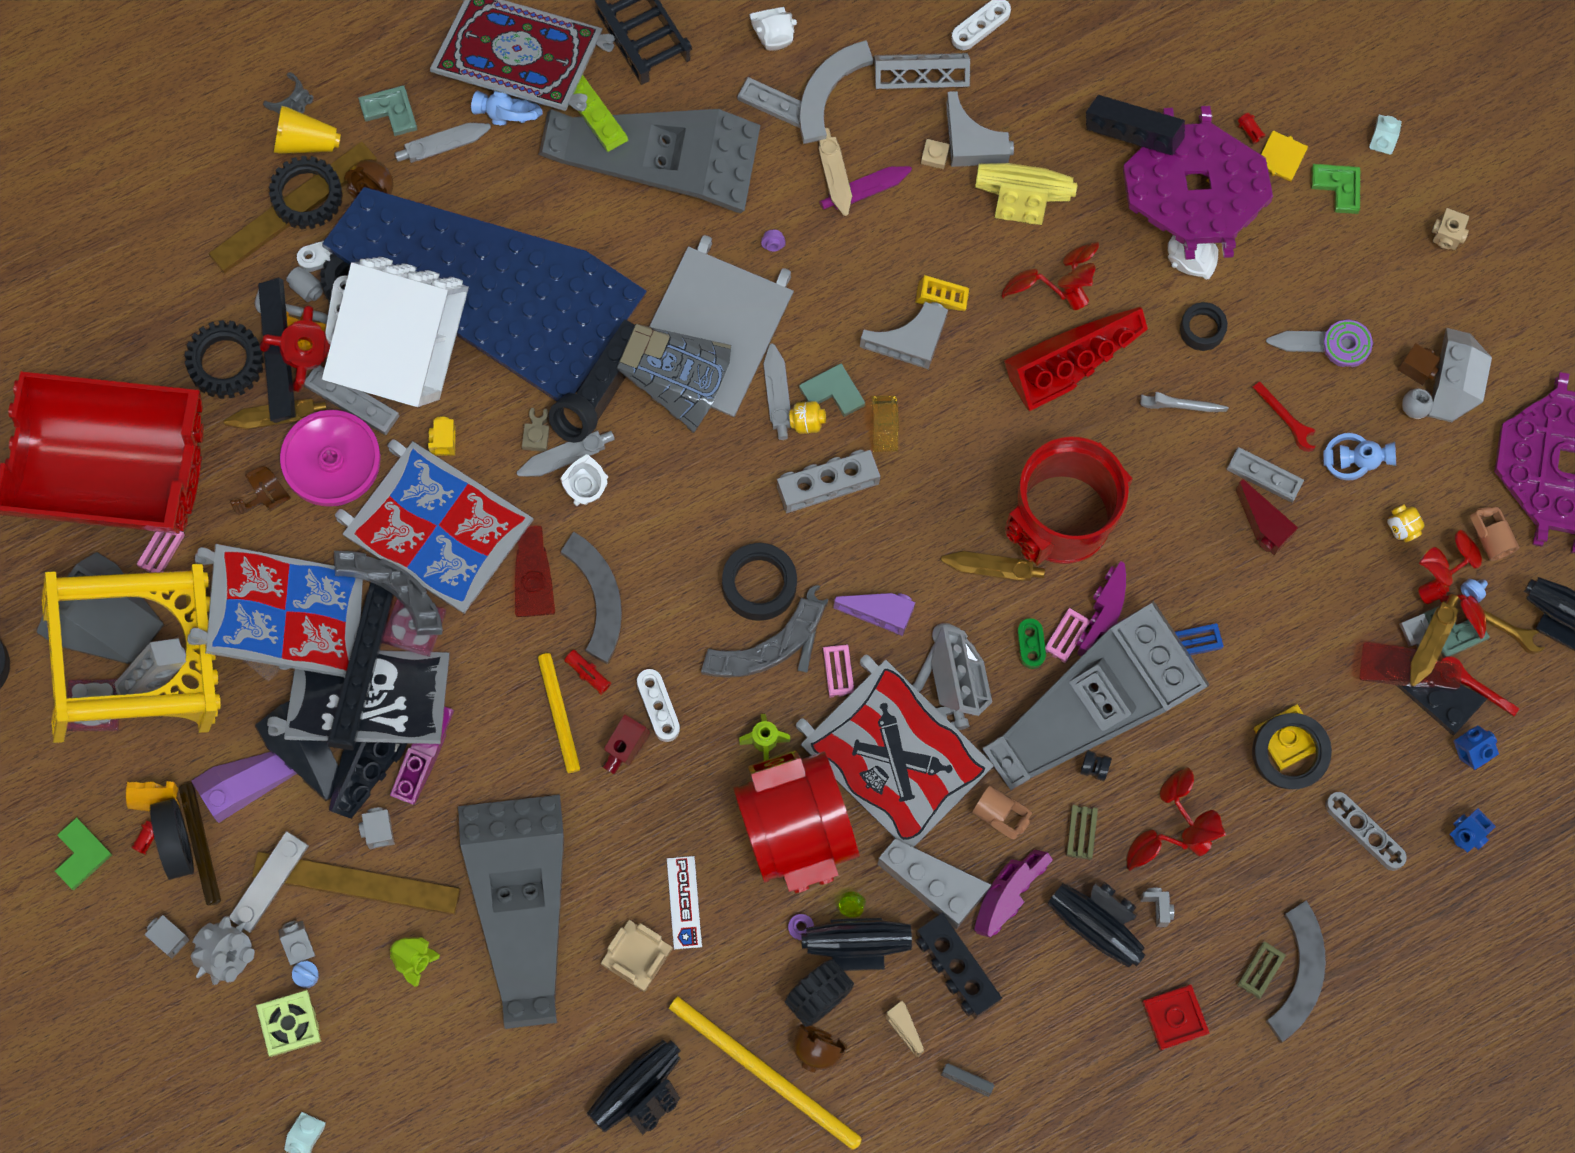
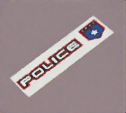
M695 857L667 858L674 949L702 947Z

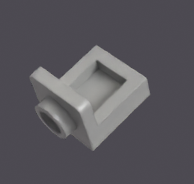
M1161 888L1146 889L1147 892H1143L1140 896V902H1155L1156 927H1167L1170 920L1174 919V905L1169 902V892H1162Z
M303 921L288 922L278 930L290 965L315 956Z

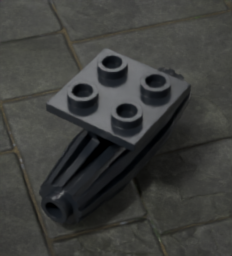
M1537 577L1536 580L1530 579L1524 590L1527 593L1526 599L1544 612L1535 630L1575 651V590L1541 577Z
M1096 882L1092 889L1091 898L1063 883L1048 901L1050 907L1072 930L1100 952L1127 967H1130L1132 964L1137 967L1146 956L1142 952L1145 947L1124 925L1137 917V913L1134 911L1136 906L1125 897L1122 901L1114 895L1116 890L1106 882L1102 884Z
M882 918L831 919V923L807 927L806 933H801L802 949H807V954L832 957L843 971L884 970V956L912 950L911 924L884 921Z
M662 1040L631 1062L603 1090L586 1114L604 1133L628 1116L642 1135L647 1131L653 1130L659 1123V1119L665 1113L674 1110L681 1099L671 1082L667 1079L680 1060L678 1054L681 1050L671 1040L667 1043Z

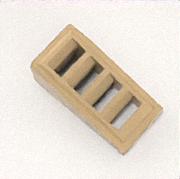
M902 1000L887 1012L886 1019L914 1055L919 1057L924 1051L923 1045L907 1007Z

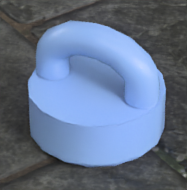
M1467 579L1461 585V592L1466 598L1471 595L1480 602L1486 596L1484 589L1487 587L1488 582L1484 579L1477 581Z
M302 961L293 967L292 978L299 987L310 988L317 983L319 972L313 963Z

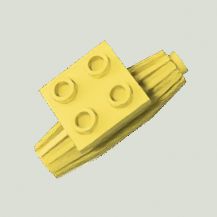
M991 163L978 165L975 188L999 195L995 218L1042 225L1046 203L1070 201L1071 197L1076 196L1077 183L1073 182V177L1044 168L1010 163Z

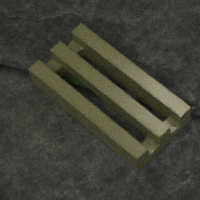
M1072 805L1066 856L1092 860L1098 808L1089 809L1084 806ZM1077 813H1081L1078 850L1075 852L1073 851L1076 817ZM1088 814L1091 815L1087 853H1083Z
M1264 941L1237 986L1244 988L1246 992L1252 993L1257 999H1260L1286 955ZM1265 949L1268 950L1269 953L1250 985L1247 984V979ZM1276 955L1278 959L1260 989H1255L1254 987L1272 957Z

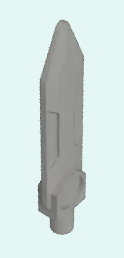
M466 123L404 144L405 150L395 152L397 162L408 158L410 163L476 142L491 129V125Z
M1285 331L1267 338L1266 342L1287 352H1325L1324 337L1326 332ZM1350 339L1341 341L1342 346L1346 349L1354 347V343Z
M770 344L764 360L770 422L773 424V430L777 429L778 439L786 440L788 439L787 428H790L791 425L785 361L776 346Z
M596 431L589 434L581 442H567L535 455L517 471V475L520 477L543 476L574 463L586 454L591 456L599 453V451L605 449L604 444L615 440L613 433L609 431L600 435Z

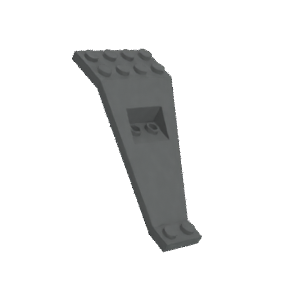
M552 109L547 112L539 150L540 156L562 164L697 197L737 213L745 211L761 125L721 109L612 115L626 133L628 141L607 152L583 117H571Z
M1153 600L1111 626L1005 734L986 744L982 749L1009 789L1012 790L1032 777L1168 711L1208 687L1209 683ZM1091 683H1096L1099 688L1094 690L1091 687ZM1105 704H1110L1113 710H1107Z
M560 795L458 806L461 852L503 1005L504 1027L509 1029L557 1023L555 998L564 853Z

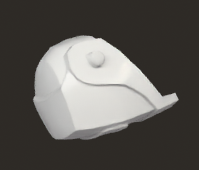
M784 7L750 14L752 26L767 50H779L792 43L793 25H796L797 21L796 19L792 20V13L786 12Z
M1173 235L1168 243V259L1172 267L1188 275L1210 279L1218 261L1219 250L1214 243L1197 244L1195 259L1185 260L1184 246L1175 240L1176 236Z
M586 454L575 461L565 471L560 480L566 493L574 499L573 503L578 506L580 503L587 505L599 499L607 487L608 476L604 473L601 466Z

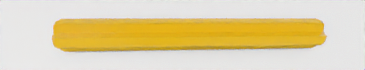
M550 653L541 654L538 656V661L566 770L568 773H575L580 770V765L552 656Z

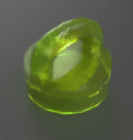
M846 892L841 896L839 910L847 917H858L863 913L866 900L859 893Z

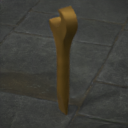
M1484 610L1486 622L1512 636L1527 653L1539 654L1545 649V646L1537 647L1533 643V637L1539 631L1513 626Z

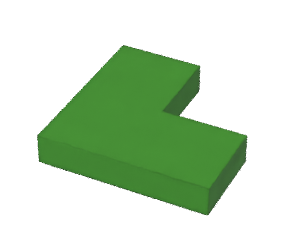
M1312 165L1311 189L1335 191V212L1358 214L1360 211V167Z
M76 818L57 835L74 854L59 866L55 872L74 891L106 862L112 854Z

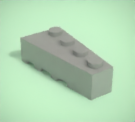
M897 839L889 845L879 857L877 865L938 915L943 913L951 926L956 930L991 887L990 884Z

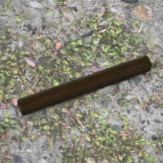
M185 783L179 786V792L205 902L208 906L217 905L221 902V897L195 788L192 783Z

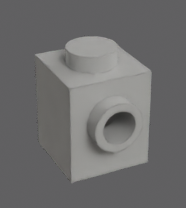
M372 808L367 811L368 813L362 814L363 822L359 823L361 838L366 837L369 849L395 845L390 814L387 809Z

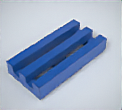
M1217 623L1175 632L1178 638L1214 631V635L1181 641L1184 647L1211 641L1217 642L1186 649L1190 656L1220 650L1224 647Z

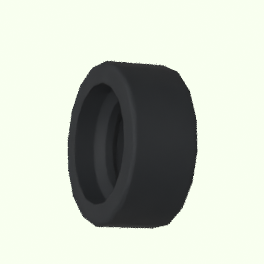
M1201 302L1192 305L1186 310L1180 323L1182 339L1195 350L1207 351L1214 349L1221 343L1226 334L1228 325L1226 315L1218 306L1212 303ZM1196 315L1211 317L1217 323V333L1212 338L1207 339L1196 336L1189 327L1191 319Z
M565 394L551 406L549 411V422L552 429L559 437L572 443L583 441L596 429L598 423L597 413L593 405L586 398L578 394ZM564 408L571 409L580 417L583 429L575 427L567 420Z

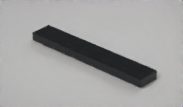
M278 277L258 283L263 337L267 334L281 336L288 327L284 280ZM271 345L269 350L264 352L270 421L277 423L296 417L292 368L283 361L279 346Z

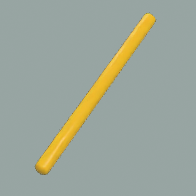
M677 997L672 1002L669 1010L852 1150L859 1147L861 1137L680 997Z

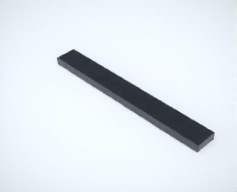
M372 582L369 586L328 737V747L353 751L394 599V595Z

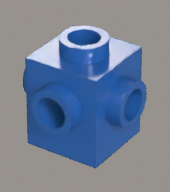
M1478 725L1454 740L1459 759L1474 770L1499 755L1495 735Z
M1477 808L1469 817L1463 814L1455 821L1453 825L1456 828L1450 835L1453 837L1455 844L1468 853L1472 848L1475 847L1479 850L1489 841L1486 836L1496 826Z

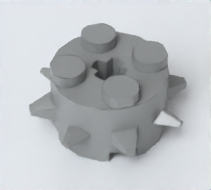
M225 916L220 923H208L199 930L193 940L196 946L191 954L193 964L200 969L196 975L197 979L207 973L211 976L212 984L214 985L218 984L220 980L233 982L246 965L253 960L255 951L251 948L249 937L242 932L245 923L234 928L231 926L229 917Z

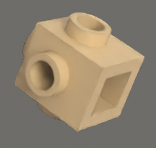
M1447 208L1441 220L1436 219L1432 232L1435 233L1433 242L1441 248L1456 250L1459 243L1464 244L1469 230L1465 228L1469 216Z

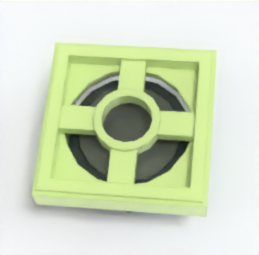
M307 990L256 1005L270 1057L321 1042L318 1031L319 1024ZM276 1010V1012L272 1015L271 1021L269 1022L271 1014Z

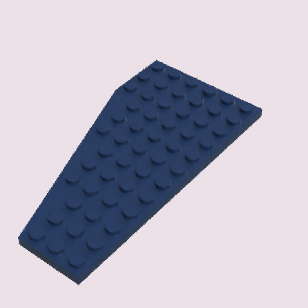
M366 187L361 190L322 243V247L349 265L352 262H360V259L384 257L393 260L392 265L408 264L415 266V271L417 272L428 270L439 273V278L441 279L453 277L463 280L462 285L469 286L457 336L555 401H558L565 394H576L624 319L628 320L647 293L645 289L585 250Z

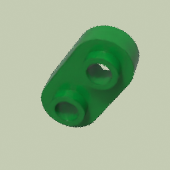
M1025 619L1020 623L1017 630L1020 660L1025 667L1037 669L1042 666L1046 658L1043 627L1036 619ZM1032 630L1034 635L1031 637L1027 636L1025 631ZM1035 654L1037 659L1030 660L1028 655Z

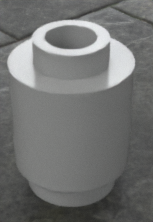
M296 267L286 279L289 287L306 302L316 301L323 293L321 282L306 269Z

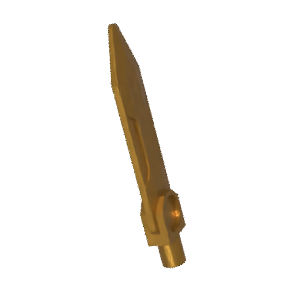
M313 399L296 400V417L277 423L270 421L269 405L245 408L225 419L224 424L247 430L298 422L310 414L327 410L326 402L314 403Z
M967 551L941 557L943 563L962 573L1030 582L1031 577L1044 578L1045 574L1044 568L1033 567L1034 562Z
M1450 594L1447 602H1442L1439 608L1436 609L1411 661L1410 684L1412 686H1416L1432 672L1453 628L1459 611L1455 608L1459 597L1454 594Z

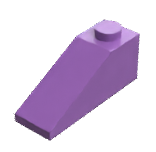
M893 593L836 597L834 609L903 636L914 610L915 602L911 601L912 599L907 595H895Z

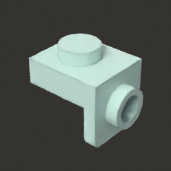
M1379 115L1370 143V149L1392 154L1399 137L1402 121L1392 116Z
M301 1112L287 1135L285 1151L289 1153H311L314 1144L324 1130L325 1122Z

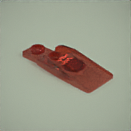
M529 526L518 540L519 549H517L515 567V616L554 615L555 603L552 578L546 549L543 544V530L541 526Z
M1365 642L1362 648L1359 679L1384 684L1412 686L1410 684L1411 661L1417 649ZM1437 659L1432 672L1414 687L1437 686L1457 690L1460 687L1462 666L1441 662Z

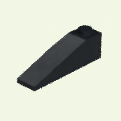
M290 701L281 704L258 722L255 728L266 748L281 758L290 770L293 769L304 779L303 781L322 799L328 801L332 798L339 769L331 749L328 747L327 741L285 740V733L277 736L269 735L267 722L270 717H278L287 721Z
M356 742L353 751L343 749L329 811L352 819L370 797V791L379 780L382 781L387 775L385 772L393 762L397 763L402 757L408 743Z

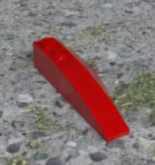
M1137 307L1084 324L1045 340L1005 360L1010 382L1027 410L1031 411L1072 391L1077 387L1076 383L1085 376L1089 377L1092 375L1097 366L1102 362L1107 363L1114 357L1113 354L1121 347L1125 348L1148 330L1143 309Z

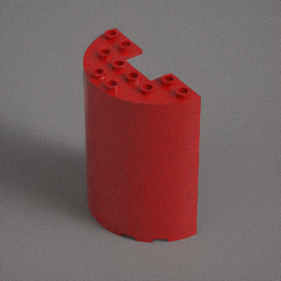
M20 371L19 379L15 380L13 387L14 403H10L8 411L9 417L16 428L14 436H11L9 440L10 457L6 458L5 463L0 464V515L180 534V531H184L188 524L187 514H192L202 463L201 449L198 443L203 442L204 423H201V414L198 413L203 411L199 390Z

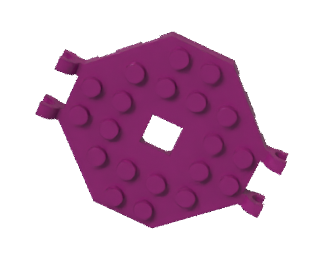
M1201 106L1200 124H1185V138L1173 156L1142 147L1123 167L1129 209L1136 214L1140 212L1149 218L1148 222L1163 232L1167 230L1176 236L1175 240L1184 246L1185 260L1195 259L1197 244L1222 243L1223 257H1233L1237 234L1244 227L1246 228L1257 217L1258 212L1272 202L1273 198L1266 158L1212 124L1210 106ZM1163 108V114L1174 117L1173 108ZM1188 174H1203L1207 176L1211 189L1188 190L1186 176Z
M1560 372L1558 378H1555L1554 391L1502 424L1494 470L1536 525L1532 545L1540 547L1548 540V529L1575 534V474L1562 472L1558 468L1560 450L1575 453V392L1567 390L1570 374ZM1575 538L1572 544L1571 553H1575Z

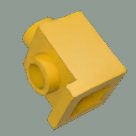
M448 417L435 418L433 428H429L430 443H428V449L430 453L435 456H455L456 427L453 419Z

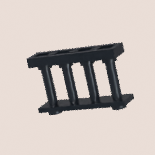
M595 0V12L608 33L614 36L616 46L641 85L649 82V72L652 67L680 53L686 62L690 61L692 46L686 37H682L660 0H647L652 9L624 23L617 20L615 17L616 13L641 0H620L614 4H607L605 0ZM655 17H658L664 26L636 41H630L627 36L629 30ZM667 35L671 37L675 44L647 60L645 58L642 59L639 55L640 49Z

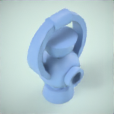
M495 90L494 94L489 98L480 91H476L472 98V113L484 114L487 112L492 119V123L495 125H505L507 120L524 123L527 120L537 119L543 113L540 106L532 101L511 98L508 94Z
M1354 433L1338 435L1329 442L1323 451L1324 466L1327 467L1332 475L1339 479H1358L1366 474L1367 471L1379 467L1382 461L1386 462L1387 465L1396 466L1395 442L1386 444L1384 448H1381L1374 441H1366L1363 437ZM1353 440L1359 443L1354 450L1340 445L1341 469L1350 467V464L1355 463L1361 468L1359 471L1344 474L1332 467L1334 461L1333 450L1331 449L1340 441Z

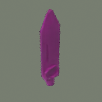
M910 166L887 167L850 182L851 204L898 185L912 171V168ZM830 193L828 198L820 201L823 210L834 206L836 210L838 209L832 202Z

